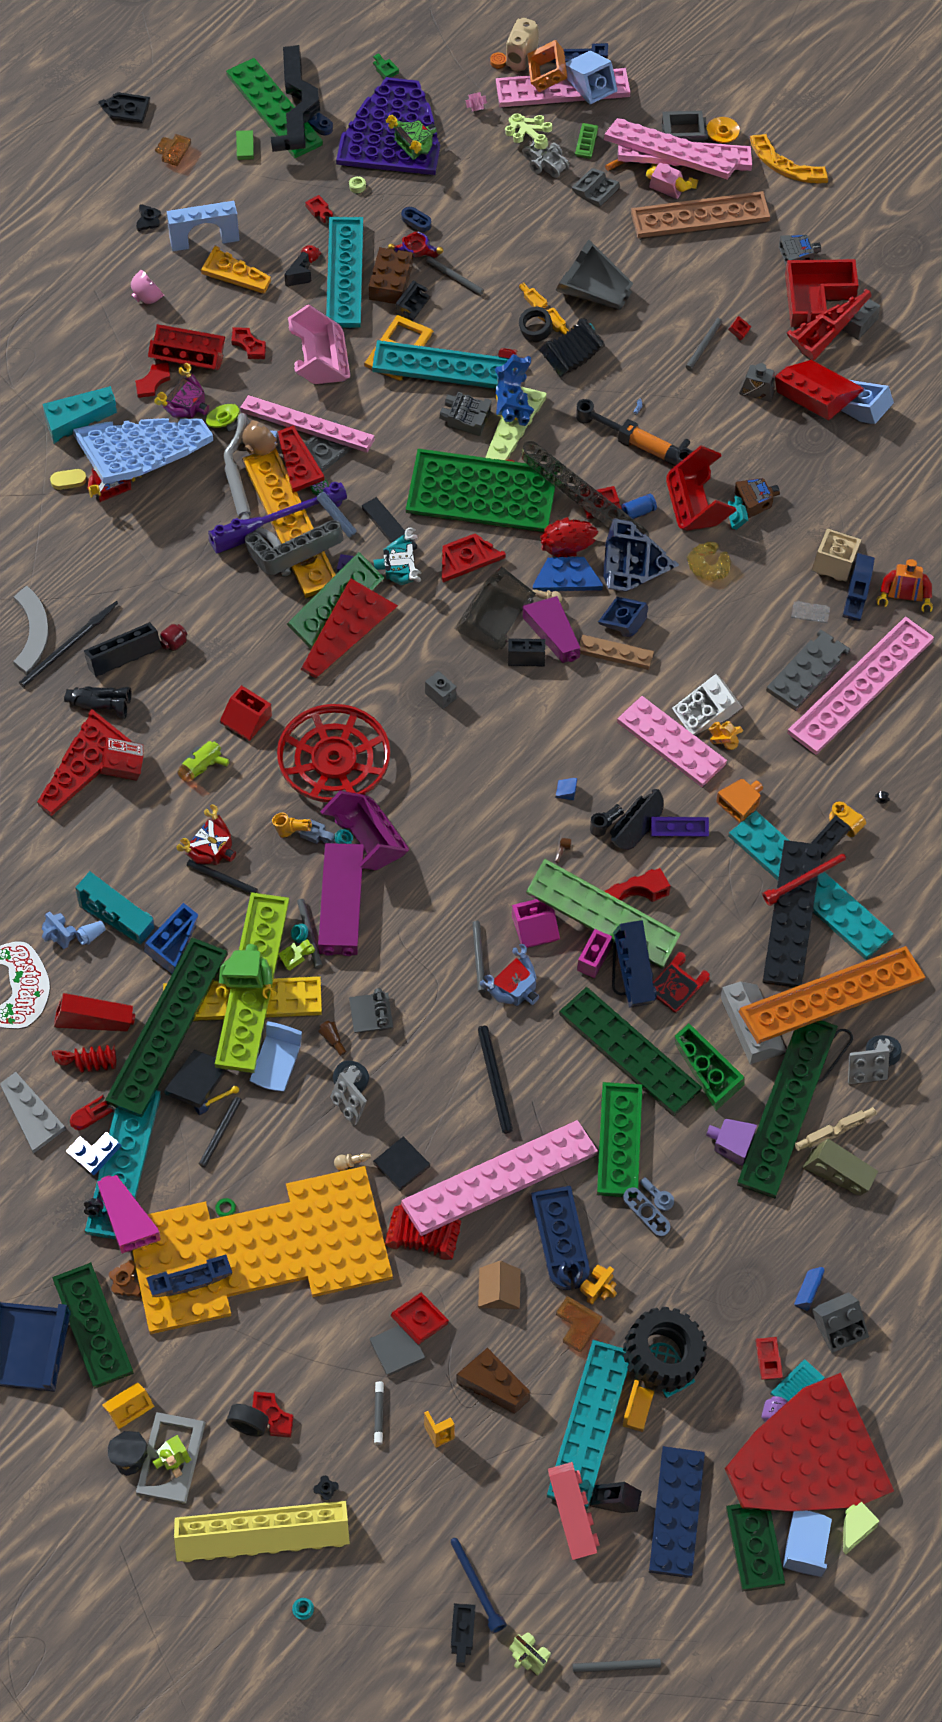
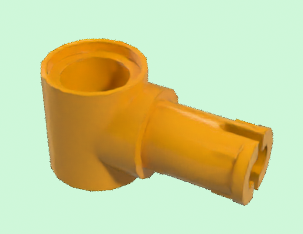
M278 813L272 819V823L280 837H288L295 831H311L312 828L310 819L298 820L289 818L286 813Z

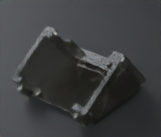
M501 566L484 582L454 629L460 634L495 650L503 649L508 642L506 639L507 632L523 610V606L534 602L532 598L536 593Z

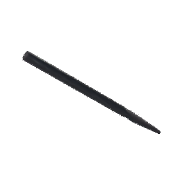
M115 601L92 617L86 625L19 681V684L24 688L93 627L99 625L115 608L118 601Z

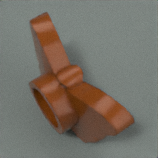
M129 1260L127 1263L122 1264L120 1268L116 1267L109 1272V1277L113 1281L111 1290L114 1294L140 1296V1288L134 1281L135 1278L133 1276L136 1268L133 1260Z

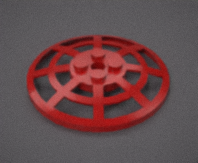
M344 704L320 705L300 713L285 727L278 742V765L284 779L295 791L312 800L329 803L332 797L318 796L321 790H345L346 792L356 793L353 787L362 782L368 773L379 775L372 784L356 793L365 795L382 780L387 771L390 761L389 740L381 724L367 712ZM325 713H344L350 716L346 725L338 723L323 725L319 715ZM359 718L368 723L379 736L369 741L362 732L353 728L356 719ZM307 719H313L315 728L307 732L300 741L290 736L298 725ZM342 730L343 733L341 737H328L326 731ZM319 734L321 740L314 747L306 744L311 737ZM350 734L359 738L363 744L354 747L348 741ZM286 742L296 747L294 756L296 767H284L283 752ZM382 742L385 754L383 767H372V747ZM301 751L311 754L312 763L301 765ZM367 751V765L356 763V755ZM331 755L339 756L337 760L329 759ZM315 770L321 777L318 782H315L305 772ZM352 770L362 772V774L352 782H349L346 776ZM299 773L305 782L314 787L311 793L295 785L288 775ZM328 778H339L342 783L341 786H326L325 784Z

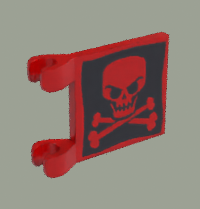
M679 952L673 961L653 981V986H655L657 991V999L675 1013L710 979V974L705 970L695 980L679 968L686 961V955L683 952Z

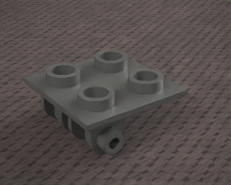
M377 988L371 995L349 997L354 1033L393 1028L388 992L384 993L381 988Z

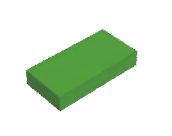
M253 130L236 131L237 160L254 159Z

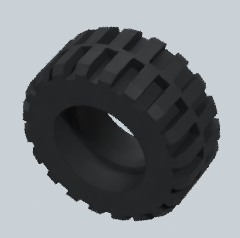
M657 1307L652 1308L649 1312L645 1311L641 1314L625 1337L626 1341L623 1344V1351L626 1352L623 1355L624 1361L626 1363L629 1362L627 1367L629 1372H634L636 1375L634 1378L638 1381L642 1380L645 1383V1387L650 1389L653 1386L655 1391L661 1392L664 1388H666L667 1392L674 1391L675 1388L681 1389L693 1380L703 1366L707 1355L705 1352L707 1342L703 1341L705 1335L702 1330H698L699 1324L696 1321L692 1322L689 1319L691 1316L687 1313L683 1315L676 1308L673 1310H669V1307H662L660 1310ZM653 1335H663L672 1339L680 1349L681 1362L670 1364L657 1359L649 1348L648 1338Z

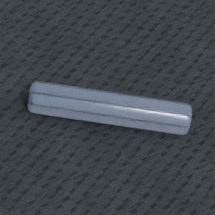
M321 492L317 496L320 504L334 520L340 522L342 530L349 538L355 535L357 530L325 492Z

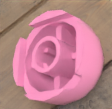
M142 270L133 277L131 289L134 293L131 295L137 302L142 301L145 304H152L164 296L156 284Z

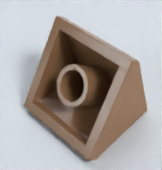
M503 1261L479 1268L478 1308L520 1309L521 1269Z

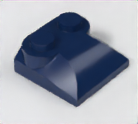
M616 597L598 623L620 631L623 637H631L636 634L647 619L648 605L645 602Z

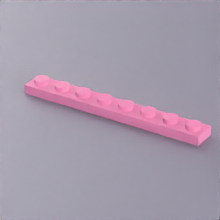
M249 395L240 407L242 413L286 427L294 425L298 431L360 451L368 452L375 441V437L372 434Z

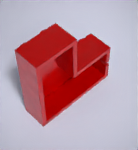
M856 259L787 260L785 278L791 327H800V324L804 322L807 324L815 320V316L827 310L826 300H844L852 296L854 298L857 297L859 285Z

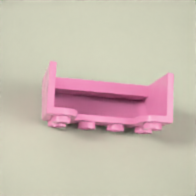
M309 304L288 317L289 331L302 340L304 362L298 360L295 362L294 367L295 372L299 376L304 377L313 384L343 382L350 378L344 332L337 322Z

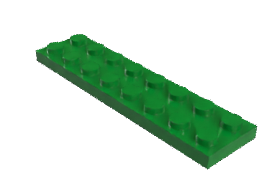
M252 58L226 70L228 78L276 136L287 135L286 112H290L295 106L258 61ZM308 122L305 123L306 148L288 150L294 159L323 146V140Z

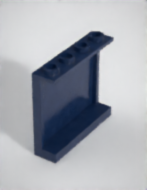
M0 1302V1386L55 1392L71 1315L67 1305L58 1304V1308Z

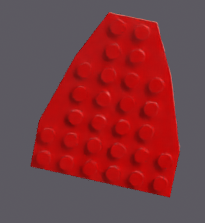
M841 1373L801 1389L750 1436L748 1441L725 1467L740 1505L744 1509L756 1508L767 1511L779 1510L782 1512L835 1510L849 1508L853 1504L857 1506L861 1502L866 1504L894 1492Z

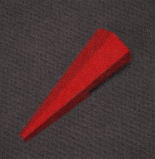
M865 289L863 294L855 298L853 296L850 297L849 301L841 306L837 304L815 316V320L807 324L805 322L800 324V328L794 331L789 330L787 336L802 354L815 361L870 299L871 292Z

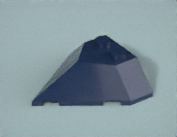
M613 519L605 545L603 577L608 589L627 592L679 566L646 534H642L633 522Z

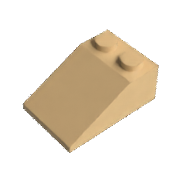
M827 529L818 549L812 571L820 575L831 576L838 581H847L861 539Z

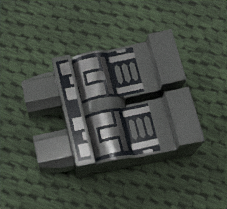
M460 392L457 393V396L447 394L445 406L451 407V410L442 407L439 419L448 421L447 427H454L481 436L491 412L492 400L485 398L482 401L474 399L469 395H463Z

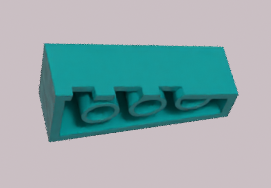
M111 386L42 404L44 417L54 444L59 442V439L64 436L69 437L73 435V429L89 426L94 421L99 422L117 413L116 401Z
M91 871L75 887L79 907L141 945L155 929L153 917L149 913L142 911Z

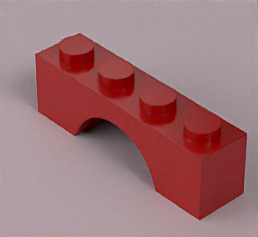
M661 868L648 870L641 876L631 877L624 883L614 884L609 889L604 890V892L621 901L630 896H643L654 902L669 896L671 885Z

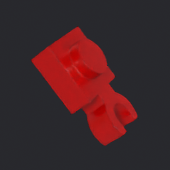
M320 195L305 202V207L314 217L319 215L321 222L326 223L325 216L333 217L332 211L329 210V205Z

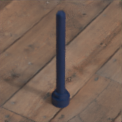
M452 1538L451 1545L489 1617L488 1627L491 1633L494 1634L503 1630L507 1626L504 1618L496 1614L459 1540Z

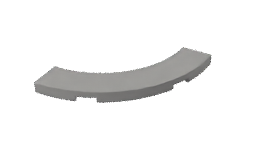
M26 585L14 596V601L21 606L28 617L29 636L24 649L13 663L18 669L28 675L41 659V655L47 645L49 629L43 604L37 595Z

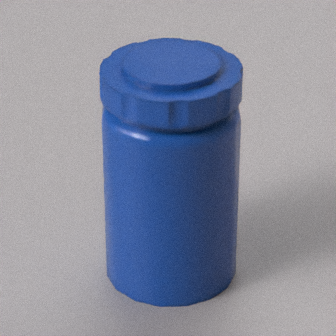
M650 493L622 504L623 514L628 521L648 514L651 511L657 510L656 500Z

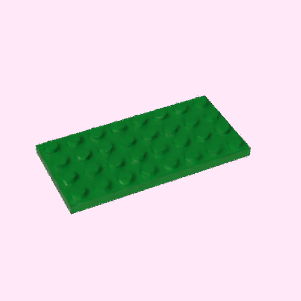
M417 449L406 513L544 532L550 521L558 468Z

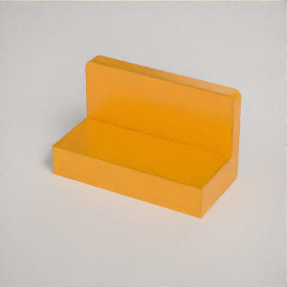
M635 1380L624 1415L623 1427L643 1432L654 1391L639 1387V1381Z
M135 1383L102 1404L118 1430L155 1407L148 1393L139 1383Z
M429 1411L424 1412V1427L435 1448L455 1439V1424L451 1417L435 1425Z

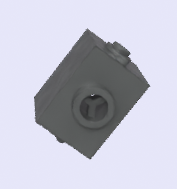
M436 672L425 681V694L442 709L456 699L457 687L441 672Z

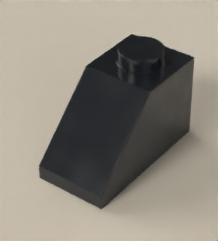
M626 1482L595 1485L590 1506L619 1513L638 1512L642 1491Z

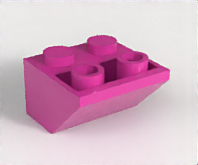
M537 899L512 905V919L520 943L524 944L526 948L560 940L556 915L552 907Z

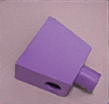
M725 1119L721 1129L710 1125L706 1137L716 1140L714 1150L717 1153L743 1166L755 1136L757 1125Z

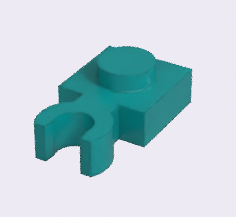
M735 496V503L728 501V505L736 507L737 511L729 516L731 528L737 530L749 520L746 506L742 505V498Z

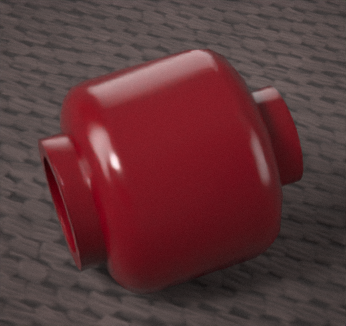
M180 624L169 625L160 633L161 646L165 650H178L187 642L188 634Z

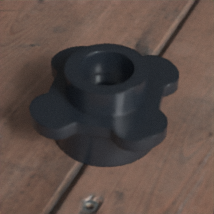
M91 1198L84 1202L85 1214L91 1217H103L102 1209L104 1204L101 1200Z
M324 1475L320 1478L318 1485L314 1486L313 1491L324 1500L329 1501L334 1492L339 1489V1485Z

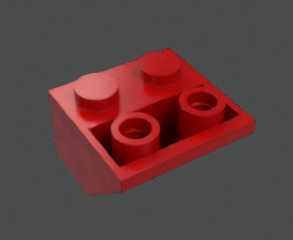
M241 685L230 697L220 723L250 741L272 717L271 703Z

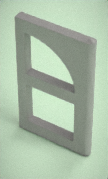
M156 1412L146 1453L148 1456L145 1458L136 1495L186 1504L206 1422ZM167 1424L193 1429L187 1451L192 1461L187 1464L186 1462L180 1464L184 1465L181 1471L182 1475L163 1485L145 1486L151 1460L160 1458L157 1453L158 1450H155L160 1425Z

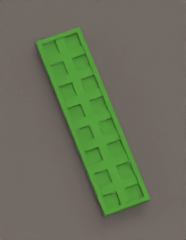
M546 859L543 860L526 891V894L594 931L596 929L612 936L613 942H615L613 932L619 924L643 920L649 962L660 968L664 967L681 935L679 932Z

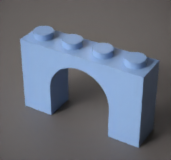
M234 201L167 211L172 251L189 249L188 234L190 230L203 223H212L220 228L222 243L239 241L238 218Z

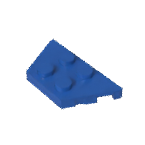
M585 557L547 558L533 584L532 590L547 592V590L595 591L602 590L603 584Z

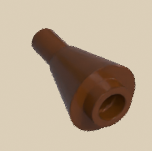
M328 1020L322 1023L318 1033L335 1047L340 1056L345 1054L347 1051L340 1042L335 1021L330 1022Z

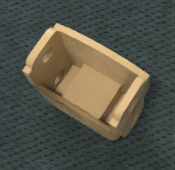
M518 18L506 43V64L513 71L525 70L529 65L527 54L538 49L539 29L535 21L527 18Z

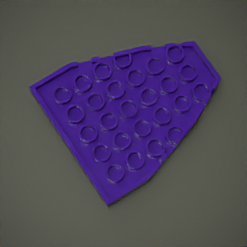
M386 77L382 84L374 90V94L365 99L357 111L353 122L350 121L348 124L349 128L347 131L342 133L336 165L436 175L440 154L437 132L432 135V147L428 154H421L413 160L395 141V128H389V123L385 122L389 115H393L398 121L403 123L420 120L425 127L434 124L431 107L425 99L424 91L421 90L420 82L417 80Z

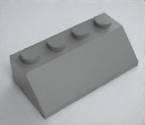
M740 981L722 987L721 1000L749 1063L753 1064L785 1054L786 1048L781 1036L759 1044L755 1041L738 1011L743 1006L762 1000L763 997L758 985Z

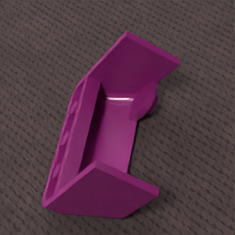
M339 791L320 811L324 815L333 816L335 823L339 827L349 828L360 844L364 845L367 854L360 862V868L379 870L403 857L409 851V847L379 805L367 795Z

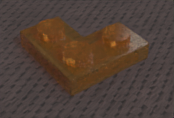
M569 1296L565 1298L556 1312L558 1317L572 1324L563 1338V1343L581 1353L602 1321V1316Z

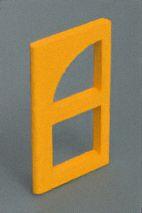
M397 315L380 341L395 342L389 338L397 326L400 325L420 333L421 335L414 345L425 346L434 331ZM376 346L364 363V366L370 369L373 366ZM384 374L399 381H401L404 377L399 375Z

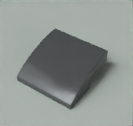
M591 168L572 187V191L586 201L601 207L620 188V184L618 181L606 178L605 172Z

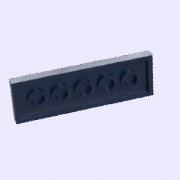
M662 1447L649 1573L692 1578L705 1456L703 1451Z

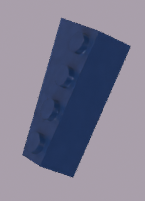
M643 920L621 923L613 934L629 1008L652 1004L655 998H657V991L652 981L653 972L649 962Z

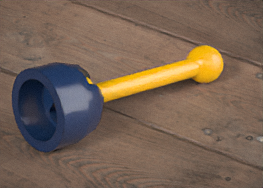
M233 1086L231 1090L206 1100L201 1108L194 1106L197 1114L202 1115L206 1113L211 1103L232 1093L237 1094L239 1087Z

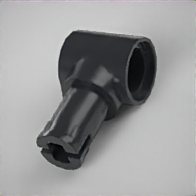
M616 804L606 813L593 814L590 821L591 834L596 837L604 836L612 822L624 814L622 807Z

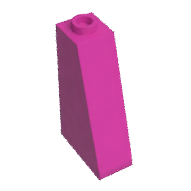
M117 1175L106 1176L97 1182L121 1254L161 1240L158 1228Z

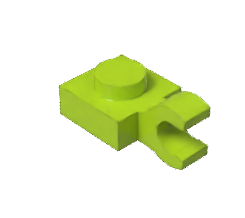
M307 939L299 946L293 943L281 951L279 956L285 967L290 971L305 961L303 955L312 954L315 948Z

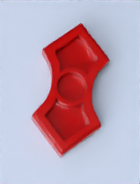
M232 327V345L243 348L247 353L248 359H265V341L253 337L250 328Z
M168 363L152 364L150 372L144 378L135 380L138 398L155 396L156 389L162 383L170 381Z
M254 1391L252 1407L268 1416L270 1436L291 1438L294 1415L286 1413L279 1408L275 1400V1393Z

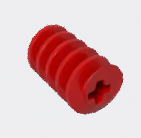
M99 1045L97 1052L91 1046L89 1053L83 1047L80 1054L74 1048L75 1064L80 1073H84L85 1067L88 1072H92L93 1066L96 1071H100L101 1065L104 1070L108 1069L109 1064L112 1069L116 1068L115 1045L113 1050L110 1049L109 1045H106L105 1051Z

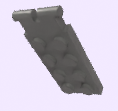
M821 629L817 633L818 638L814 642L810 640L766 689L768 693L795 711L840 664L839 658L843 654L848 655L851 651L849 647L838 640L832 643L834 637Z

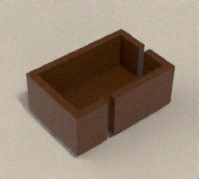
M379 247L369 283V300L396 304L408 287L413 268V252L398 250L396 253L394 249Z

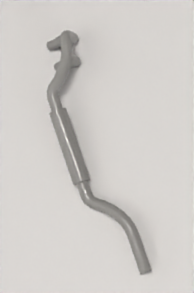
M240 413L238 420L227 425L228 431L237 430L231 443L225 449L224 460L226 466L224 468L238 518L244 520L250 519L251 512L238 466L233 460V453L240 444H243V431L251 421L246 414ZM263 527L252 532L260 534L273 547L282 544L275 534ZM287 568L281 571L282 576L290 575V569Z

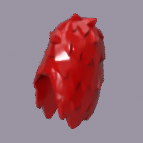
M566 517L560 521H555L553 524H549L545 528L543 535L540 536L541 549L556 557L577 556V552L588 548V546L596 541L593 538L599 531L590 522L576 519L569 520Z

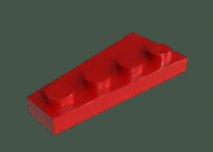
M294 425L278 431V439L292 493L324 481V474Z

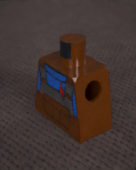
M759 478L736 482L734 493L742 498V505L746 506L748 518H751L770 509L773 504V497L780 495L778 485L768 487L765 479Z

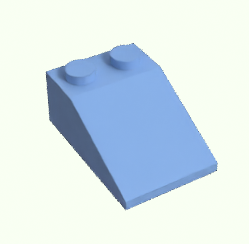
M850 380L863 387L864 391L841 411L860 422L876 424L894 403L889 386Z

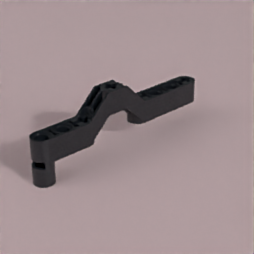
M299 45L283 47L284 80L286 94H290L302 102L290 112H286L287 135L271 137L272 152L305 149V123L320 112L318 88L302 80Z

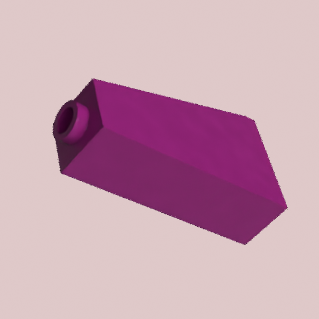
M558 596L523 606V619L541 639H545V644L562 663L572 662L580 658V646Z

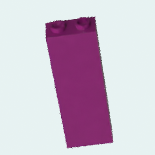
M325 843L318 940L319 954L326 956L333 954L344 956L358 955L363 868H360L359 864L364 859L363 844Z

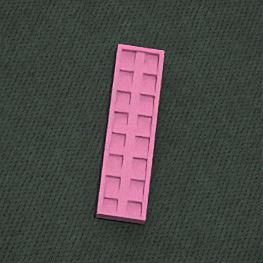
M626 68L613 69L618 91L603 99L630 97ZM530 76L496 78L499 107L585 101L567 79L538 92L531 84Z
M617 118L604 134V140L727 180L739 165L741 158L731 153H725L715 148H709L702 144L688 141L687 139L659 132L656 129L628 122L625 119Z
M694 142L741 157L740 163L735 170L751 171L752 169L751 146ZM618 145V161L639 162L642 164L655 163L657 165L659 163L673 166L681 165Z

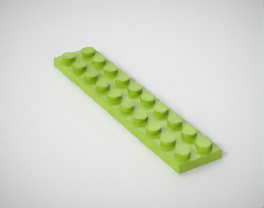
M251 893L239 950H245L248 944L256 945L262 957L267 960L271 968L272 980H274L289 898ZM263 985V988L231 987L215 1060V1068L255 1073L271 991H268V999L263 996L262 992L265 989V985Z

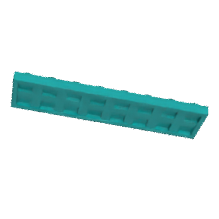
M592 1340L555 1465L556 1467L573 1462L575 1471H580L583 1483L579 1484L581 1492L585 1491L588 1504L584 1505L585 1509L589 1507L629 1362L626 1363L624 1361L623 1355L626 1352L623 1351V1348ZM550 1482L547 1498L556 1500Z

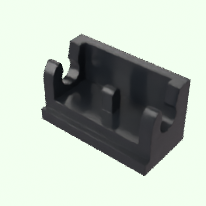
M413 280L396 302V315L413 321L430 299L428 294L423 293L427 292L428 289Z
M508 638V666H545V639Z

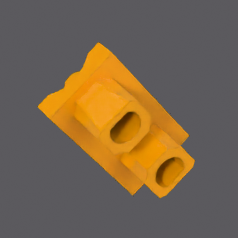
M726 721L722 725L720 722H715L709 728L713 735L710 741L712 744L724 743L726 749L734 750L739 743L736 735L744 730L741 726L734 727L730 721Z
M597 1264L591 1273V1276L598 1280L597 1283L593 1284L586 1279L581 1285L580 1291L587 1296V1302L593 1305L600 1294L602 1300H605L607 1297L614 1298L617 1295V1292L614 1290L617 1284L611 1281L614 1277L612 1274L614 1269L609 1266L606 1269Z

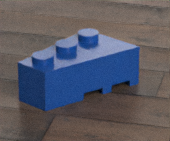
M183 903L145 943L144 952L173 974L196 927L198 914Z

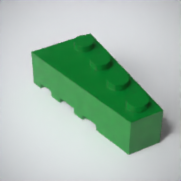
M689 1023L675 1035L676 1047L715 1111H717L745 1085V1077Z

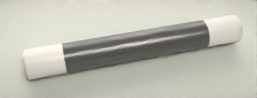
M383 1382L375 1383V1445L383 1444Z

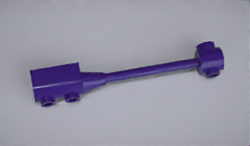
M332 482L329 487L323 489V492L329 496L337 507L342 504L343 500L347 499L346 490L341 482ZM315 497L264 517L244 520L235 518L227 525H216L213 530L208 531L209 542L216 554L244 544L245 537L263 526V524L317 505L320 502Z

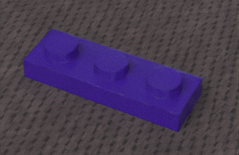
M651 817V836L708 837L709 817Z

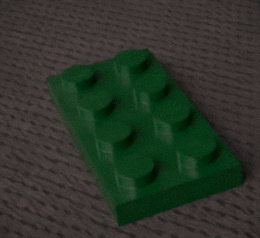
M740 1504L726 1506L742 1592L785 1586L771 1510L744 1509Z

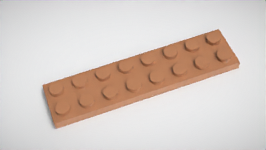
M763 191L631 208L637 238L770 221V213Z

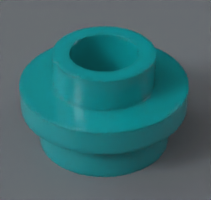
M341 829L335 833L334 840L336 844H351L353 836L350 831Z
M298 924L292 927L291 937L295 942L302 943L307 939L309 933L308 927L305 924Z
M307 1598L297 1599L292 1606L293 1615L299 1620L309 1619L314 1613L312 1601ZM303 1606L307 1608L305 1613L299 1611Z

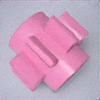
M480 92L468 95L469 99L465 100L467 108H471L472 111L484 109L483 104L487 103L485 95L481 96Z

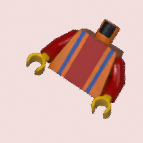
M907 560L906 565L898 564L895 570H892L884 577L880 590L882 593L876 599L878 605L881 599H885L884 607L888 605L886 598L888 594V597L914 601H923L925 599V602L922 604V611L924 612L925 605H929L931 607L930 612L932 611L933 604L930 602V599H932V583L929 577L923 574V568L917 566L915 560Z

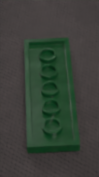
M92 1263L52 1277L61 1303L67 1305L71 1311L69 1324L94 1389L134 1374Z

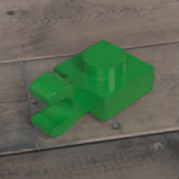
M379 53L373 56L376 60L373 62L376 71L384 79L386 77L392 78L399 74V68L390 59L385 61Z

